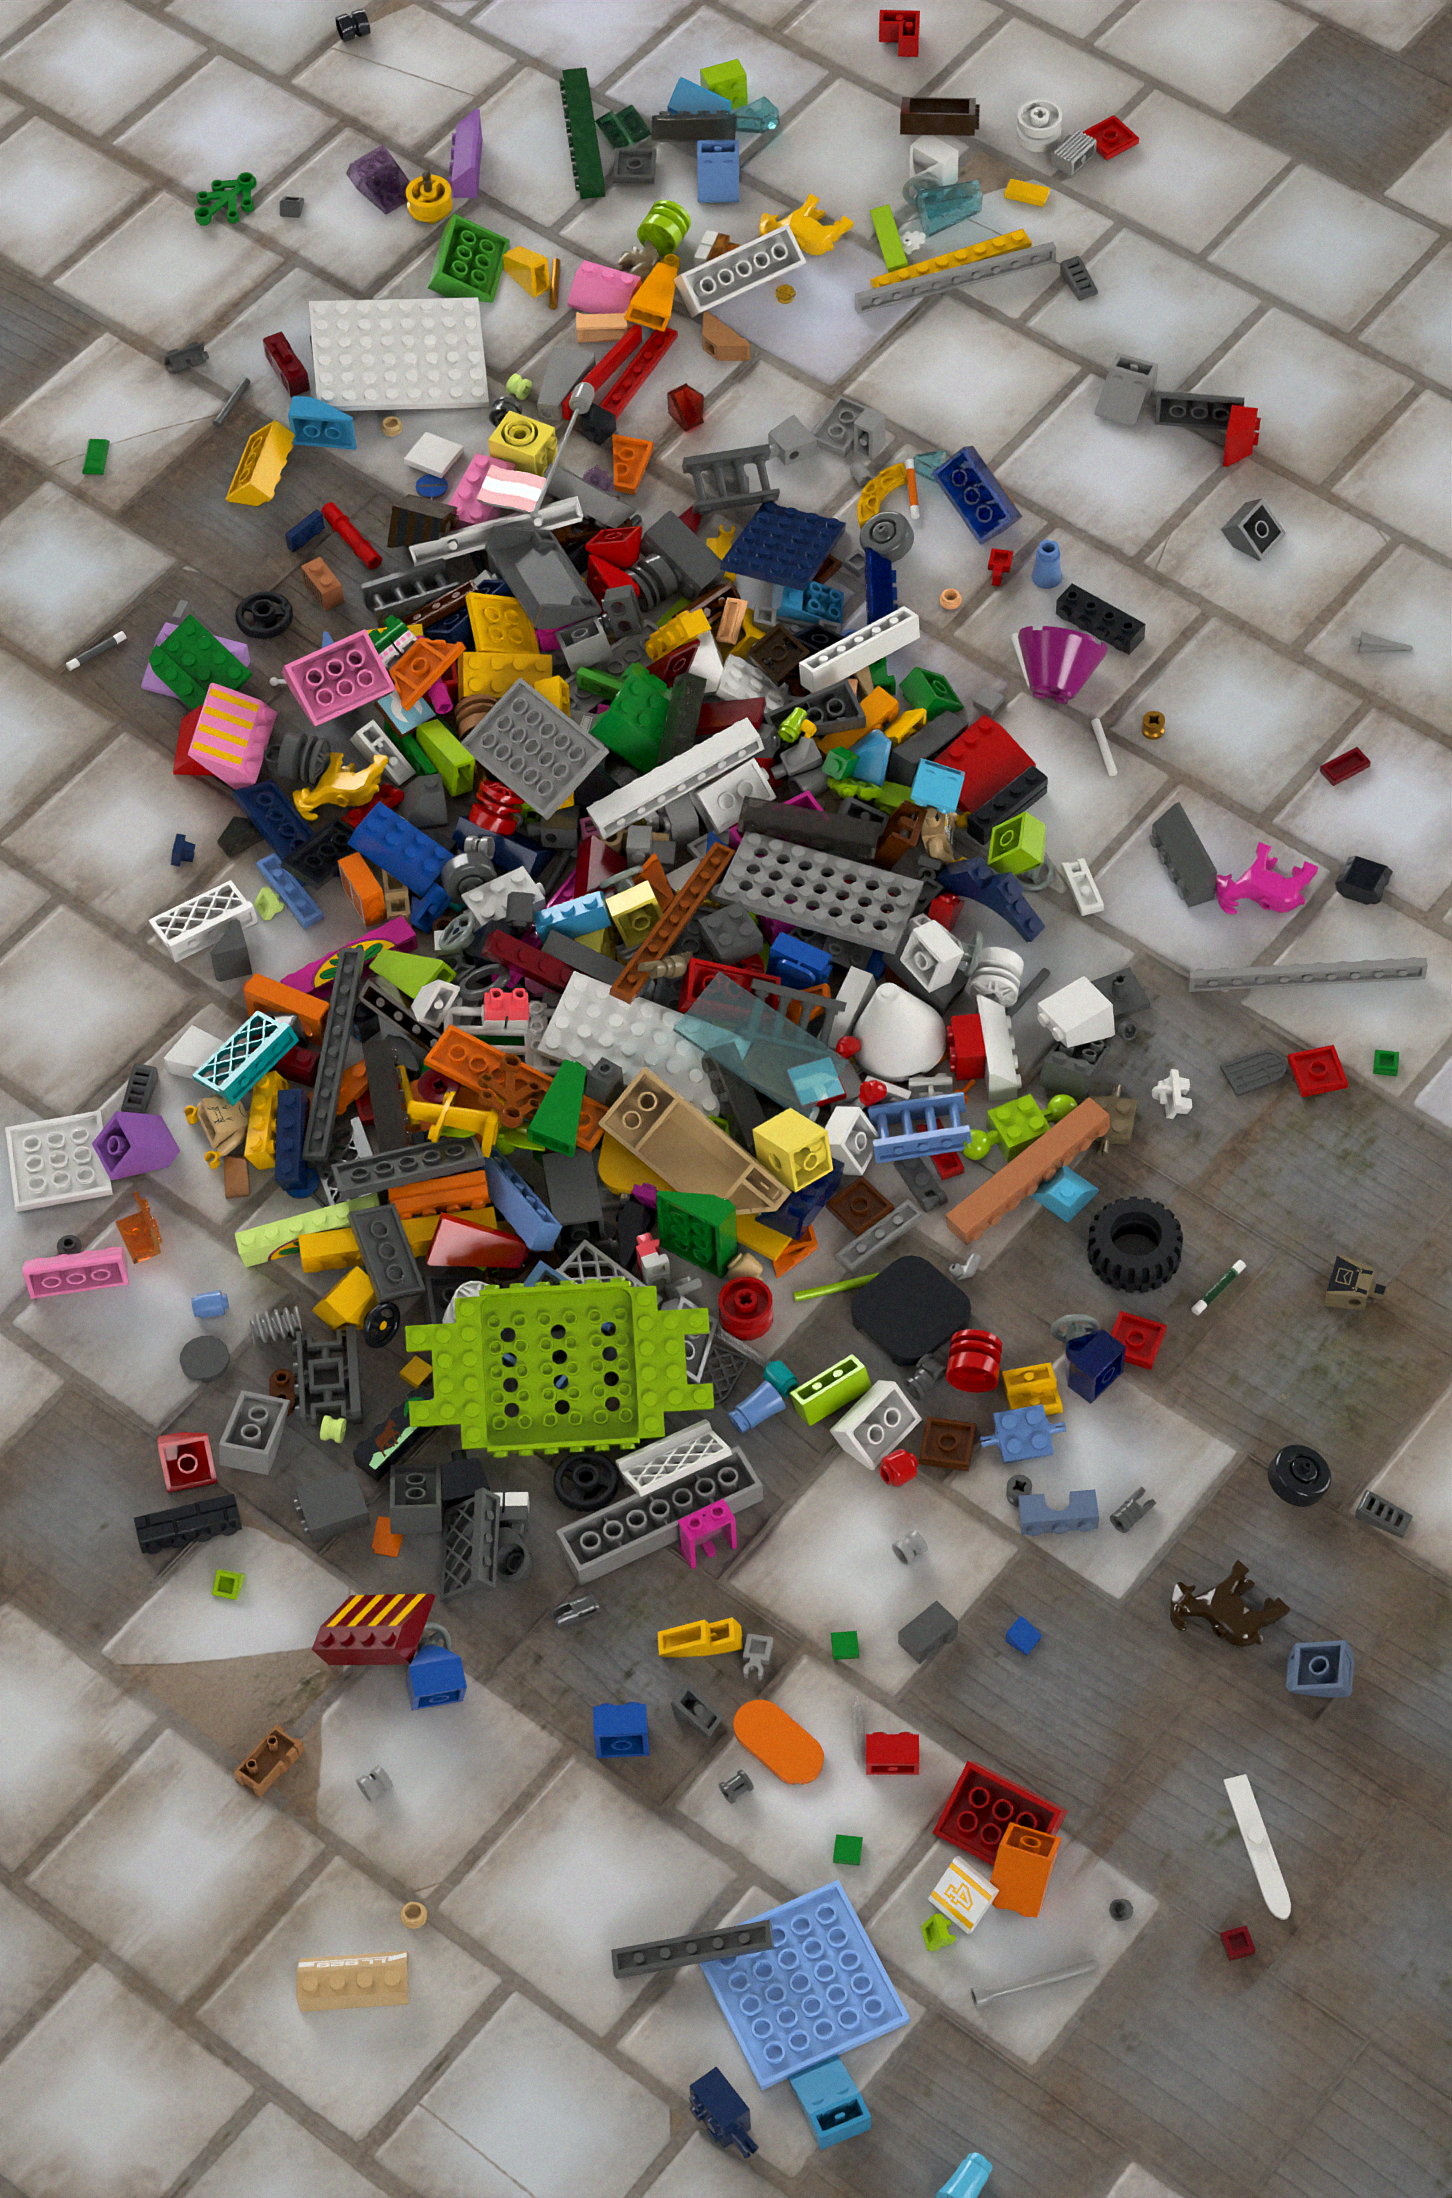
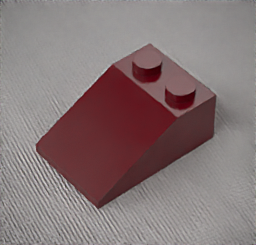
M696 639L646 667L649 670V675L654 674L667 684L668 689L671 687L676 692L681 690L701 641Z

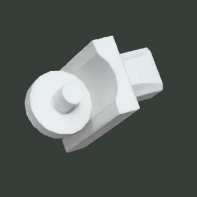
M1171 1069L1170 1076L1163 1081H1158V1086L1152 1089V1097L1160 1100V1104H1165L1166 1118L1173 1119L1177 1113L1188 1114L1192 1108V1099L1181 1097V1094L1186 1095L1189 1091V1079L1179 1077V1071Z
M938 1073L935 1077H925L923 1074L913 1075L912 1078H909V1091H912V1099L951 1094L952 1077H948L946 1073Z

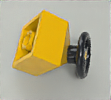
M358 1266L345 1274L312 1309L333 1331H336V1329L344 1331L346 1326L356 1325V1330L363 1329L366 1344L375 1349L386 1346L394 1338L401 1320L400 1310L393 1302H382L377 1305L378 1301L369 1276ZM390 1309L393 1316L386 1318L382 1316L381 1311ZM391 1326L388 1334L380 1340L382 1333Z

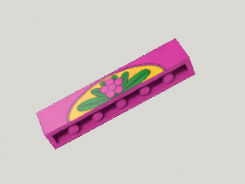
M400 916L388 921L385 925L375 930L369 931L357 940L348 942L342 948L364 949L365 959L361 978L373 972L369 966L382 949L410 953L418 948L416 933L406 920ZM340 949L307 964L295 973L288 974L280 982L321 1000L328 997L333 991Z

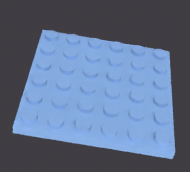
M839 1880L738 1924L743 1925L770 1920L775 1949L699 1963L761 2091L788 2079L790 2075L837 2054L841 2055L910 2023V2017Z

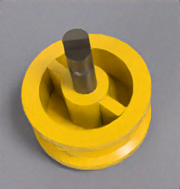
M425 167L426 171L422 173V176L412 180L406 188L407 208L409 214L414 219L434 224L447 217L453 208L451 186L444 178L431 175L430 168Z

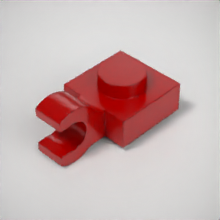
M991 549L988 570L993 571V586H1001L1003 572L1010 573L1014 551Z

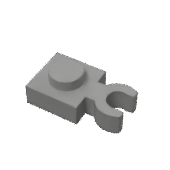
M747 1634L743 1661L748 1663L745 1664L743 1669L744 1678L748 1679L749 1672L756 1670L758 1672V1680L761 1681L763 1679L764 1673L761 1664L769 1665L773 1637Z

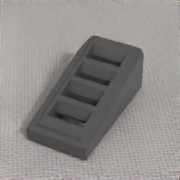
M1079 256L1060 263V274L1079 301L1098 294V290Z
M134 1063L121 1107L122 1112L146 1113L159 1078L156 1067ZM134 1092L144 1094V1096L136 1095ZM131 1101H137V1102H142V1103H141V1105H138V1104H132V1103H130V1102H131Z
M1368 1490L1365 1491L1355 1514L1356 1519L1402 1539L1413 1518L1411 1514ZM1368 1505L1372 1506L1371 1511L1367 1509ZM1378 1509L1382 1511L1380 1517L1376 1515ZM1391 1514L1392 1517L1390 1521H1386L1385 1519L1387 1515ZM1397 1518L1402 1519L1399 1527L1394 1525Z

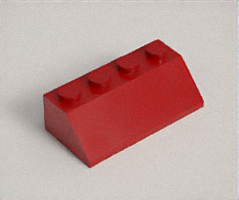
M691 957L680 987L678 1012L748 1027L756 998L755 990L750 989L752 979L780 985L781 977ZM769 994L765 998L758 1029L763 1030L764 1027L770 1029L773 1026L779 1005L777 995Z

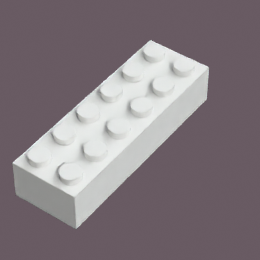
M789 224L684 272L673 280L693 318L806 263V260Z

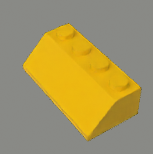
M274 420L250 435L225 499L228 502L259 506L264 502H269L275 495L274 489L281 479L280 473L287 463L286 457L293 448L292 442L295 434L277 420Z

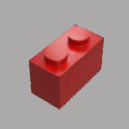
M874 1732L866 1734V1775H919V1734L911 1732H901L899 1734Z

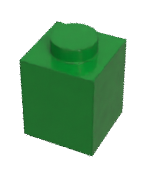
M843 746L831 749L821 770L842 781L852 777L860 756Z

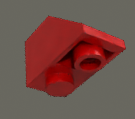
M946 892L945 895L942 894L932 899L928 918L937 921L950 932L956 924L965 901L960 900L957 894Z

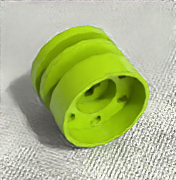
M658 200L653 204L637 229V237L644 248V242L648 239L661 257L667 254H674L691 227L690 216L676 202Z

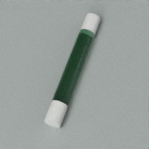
M1238 1260L1191 1308L1192 1312L1199 1315L1246 1267L1245 1263L1242 1260Z

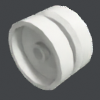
M1042 99L1031 100L1023 104L1018 110L1017 140L1019 144L1032 152H1045L1055 148L1060 143L1062 134V111L1060 107L1054 102Z

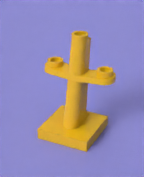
M456 1091L446 1092L442 1105L410 1101L407 1114L411 1115V1118L437 1124L436 1126L431 1125L428 1139L432 1140V1143L438 1142L444 1125L473 1131L483 1137L481 1151L484 1157L490 1158L492 1145H495L499 1128L503 1126L499 1121V1113L492 1108L491 1111L454 1107ZM497 1095L496 1099L505 1106V1102Z

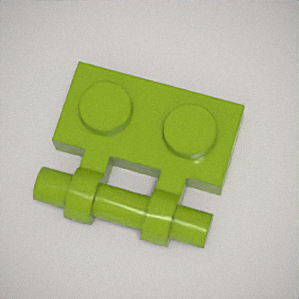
M834 777L827 779L829 788L837 792L842 798H847L848 796L853 798L854 795L865 801H871L872 798H881L882 789L873 783L854 777L842 781Z

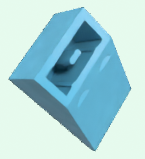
M921 758L912 783L910 799H913L915 804L927 807V805L934 806L937 811L944 814H949V812L955 813L965 772Z

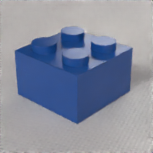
M629 1702L626 1705L604 1703L600 1706H593L594 1741L597 1758L649 1756L646 1704Z

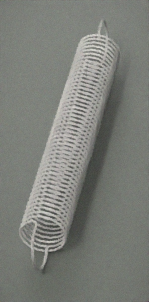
M724 1331L722 1333L723 1335L727 1333L728 1338L736 1342L735 1337ZM717 1334L719 1339L721 1338L722 1341H726L727 1344L729 1343L734 1348V1344ZM746 1344L745 1346H742L749 1352L753 1353L752 1348L749 1349V1346L746 1347ZM741 1350V1353H742V1354H743V1352H744V1355H745V1356H746V1354H747V1357H748V1358L750 1357V1359H751V1360L753 1359V1361H754V1359H755L754 1357H752L751 1355H749V1354L746 1353L745 1351ZM759 1353V1355H760L759 1358L762 1359L763 1361L767 1362V1361L764 1359V1356L762 1355V1357H761V1354Z
M855 1701V1702H854L855 1706H856V1705H859L860 1702H856V1701ZM852 1703L853 1736H855L854 1757L856 1762L859 1761V1768H861V1762L863 1761L857 1756L859 1755L865 1760L862 1703L859 1708H855Z

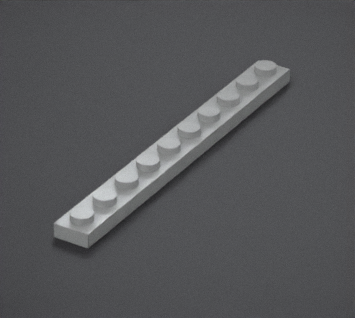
M1054 242L1041 244L855 293V310L857 314L1055 263L1056 246Z
M1411 957L1409 959L1390 958L1374 961L1317 962L1314 964L1197 969L1189 970L1188 989L1189 992L1419 980L1426 978L1428 964L1427 958Z

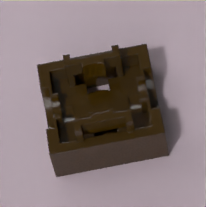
M780 622L746 652L748 659L778 688L788 680V676L799 666V662L811 656V652ZM787 642H789L794 648H796V650H794ZM771 658L775 664L771 665L770 661L766 664L764 660L767 661Z

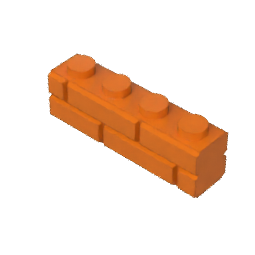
M485 1170L433 1178L427 1181L406 1184L403 1187L388 1189L390 1204L395 1203L400 1220L412 1219L415 1216L421 1215L423 1217L437 1215L438 1212L447 1211V1213L460 1212L461 1208L466 1207L480 1209L484 1208L485 1204L491 1203Z

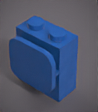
M780 932L770 948L766 974L781 977V986L797 990L807 989L824 983L829 985L830 980L827 978L833 968L830 965L832 955Z

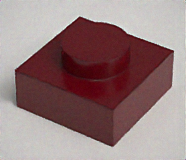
M1247 1926L1220 1933V1939L1229 1961L1255 1954L1256 1949Z

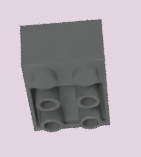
M1097 1040L1067 1048L1061 1041L1057 1042L1044 1060L1038 1085L1083 1101L1090 1092L1111 1045L1104 1043L1102 1040Z

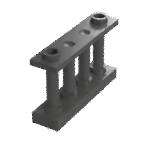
M769 444L684 457L682 463L683 473L693 475L698 501L693 504L692 514L707 515L716 510L778 501L780 489L770 488L765 462L769 460L771 453ZM754 463L757 466L762 491L749 493L744 471L745 464ZM732 466L735 468L740 495L728 496L722 471L724 467ZM702 471H714L720 498L707 500L701 475Z
M441 558L360 584L365 606L376 605L377 607L374 609L378 628H385L384 622L390 615H393L396 619H402L459 587V583L456 582L448 585L449 576L446 562ZM437 584L440 587L431 591L426 590L427 587ZM415 591L419 593V595H415L409 598H406L405 596L406 594ZM393 598H397L398 600L397 602L388 605L384 603V601Z
M752 979L750 989L755 990L756 998L747 1031L739 1030L738 1035L743 1036L742 1041L756 1044L757 1040L795 1049L813 1054L812 1059L815 1060L827 1057L833 1058L834 1054L826 1052L835 1015L838 1016V1012H845L847 1002ZM769 994L778 996L779 1005L771 1036L767 1037L756 1034L765 998ZM792 999L800 1001L803 1007L794 1043L779 1040L788 1004L792 1002ZM815 1005L825 1008L824 1012L826 1013L817 1049L803 1046L811 1011L815 1009Z

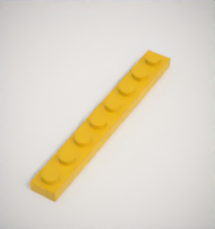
M1022 228L870 279V285L874 289L1031 247L1032 242Z

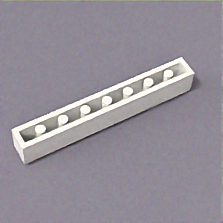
M747 717L734 723L731 727L716 733L706 741L695 745L692 749L675 756L667 763L654 768L644 776L633 780L621 789H617L605 798L594 802L586 808L591 821L602 838H608L762 751L764 746L760 735Z

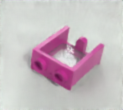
M723 1498L677 1520L681 1546L678 1548L691 1569L696 1568L695 1547L701 1545L705 1554L708 1557H713L716 1554V1548L711 1539L721 1534L724 1535L732 1550L737 1548L735 1517Z

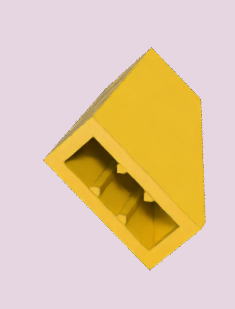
M518 246L502 255L504 271L532 298L550 289L548 259L545 256L522 246Z

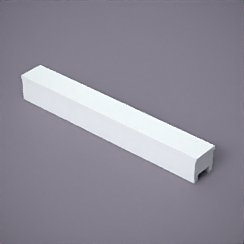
M578 496L540 506L538 510L539 516L536 519L531 518L530 514L518 512L450 531L436 541L409 545L414 567L441 558L446 560L485 549L493 526L552 530L581 522L583 513Z

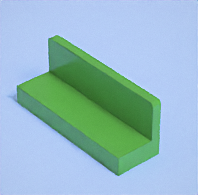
M591 666L588 669L580 667L577 671L578 688L612 702L625 681Z

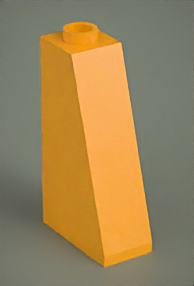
M658 262L631 299L624 319L664 332L671 316L675 291L673 279L677 277L678 268Z

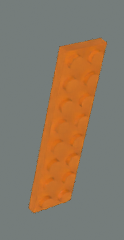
M449 1024L424 1059L426 1066L479 1094L481 1090L485 1089L478 1085L479 1076L483 1072L492 1074L494 1080L505 1089V1074L501 1071L500 1063L506 1053ZM521 1062L518 1072L515 1073V1092L527 1086L529 1081L538 1082L541 1085V1090L537 1097L528 1096L517 1102L516 1107L519 1108L527 1104L530 1098H536L542 1103L554 1078ZM584 1095L576 1145L591 1152L606 1131L598 1123L610 1108ZM527 1114L523 1117L532 1121L535 1115Z

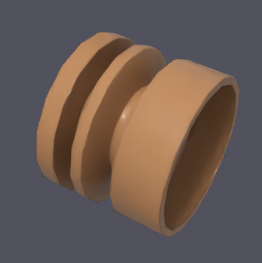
M476 694L462 699L456 705L454 711L460 743L499 701L497 698L487 694Z

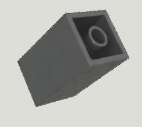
M577 1148L573 1158L558 1152L542 1155L550 1212L562 1226L555 1241L557 1252H569L568 1247L573 1246V1243L581 1244L584 1240H587L595 1247V1241L605 1240V1230L591 1152L583 1148Z

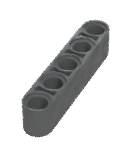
M552 929L541 951L611 986L626 967ZM648 979L636 998H644L653 979Z

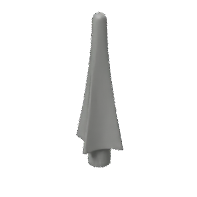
M1363 631L1361 637L1352 636L1350 645L1359 646V652L1411 651L1413 649L1411 645L1390 641Z

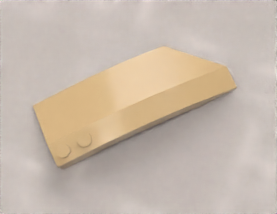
M643 1067L598 1123L675 1190L686 1193L713 1194L720 1198H726L735 1205L736 1215L777 1211L792 1193L743 1147L648 1067Z

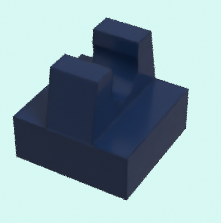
M176 834L171 865L180 867L181 861L193 862L196 844L185 841L186 835Z

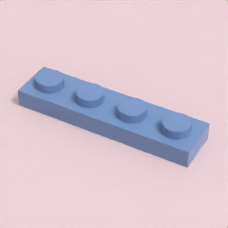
M276 853L256 862L259 872L276 894L279 895V898L303 929L324 919L323 912L291 873L280 867L281 859Z

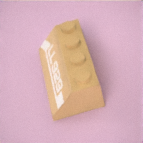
M408 1951L299 1958L296 1975L297 2002L300 2012L409 2004Z

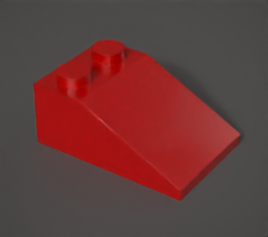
M593 554L589 555L587 587L601 607V615L607 613L604 612L602 607V599L605 598L606 589L632 585L636 598L640 595L638 584L633 581L629 574Z

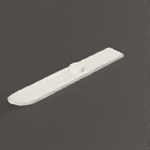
M1247 1775L1224 1779L1223 1783L1265 1903L1275 1917L1281 1920L1288 1919L1291 1912L1289 1894Z

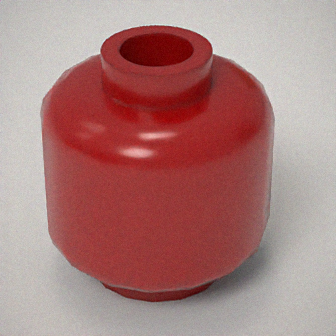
M898 1449L881 1460L879 1473L886 1484L899 1487L916 1477L918 1461L914 1454Z

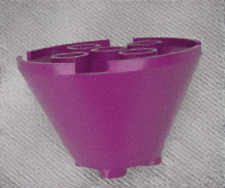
M1033 626L1020 629L1018 633L1019 645L1030 689L1033 691L1032 696L1038 699L1052 698L1059 704H1067L1068 700L1075 698L1104 659L1108 650L1103 642H1101V646L1095 643V637L1060 627L1043 626L1042 630H1033Z

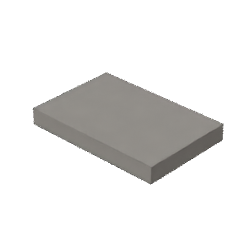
M839 395L810 432L817 439V447L845 458L854 446L855 418L864 411L866 406Z

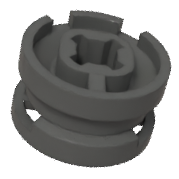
M509 397L495 399L489 414L490 422L495 427H498L509 410L521 415V405Z

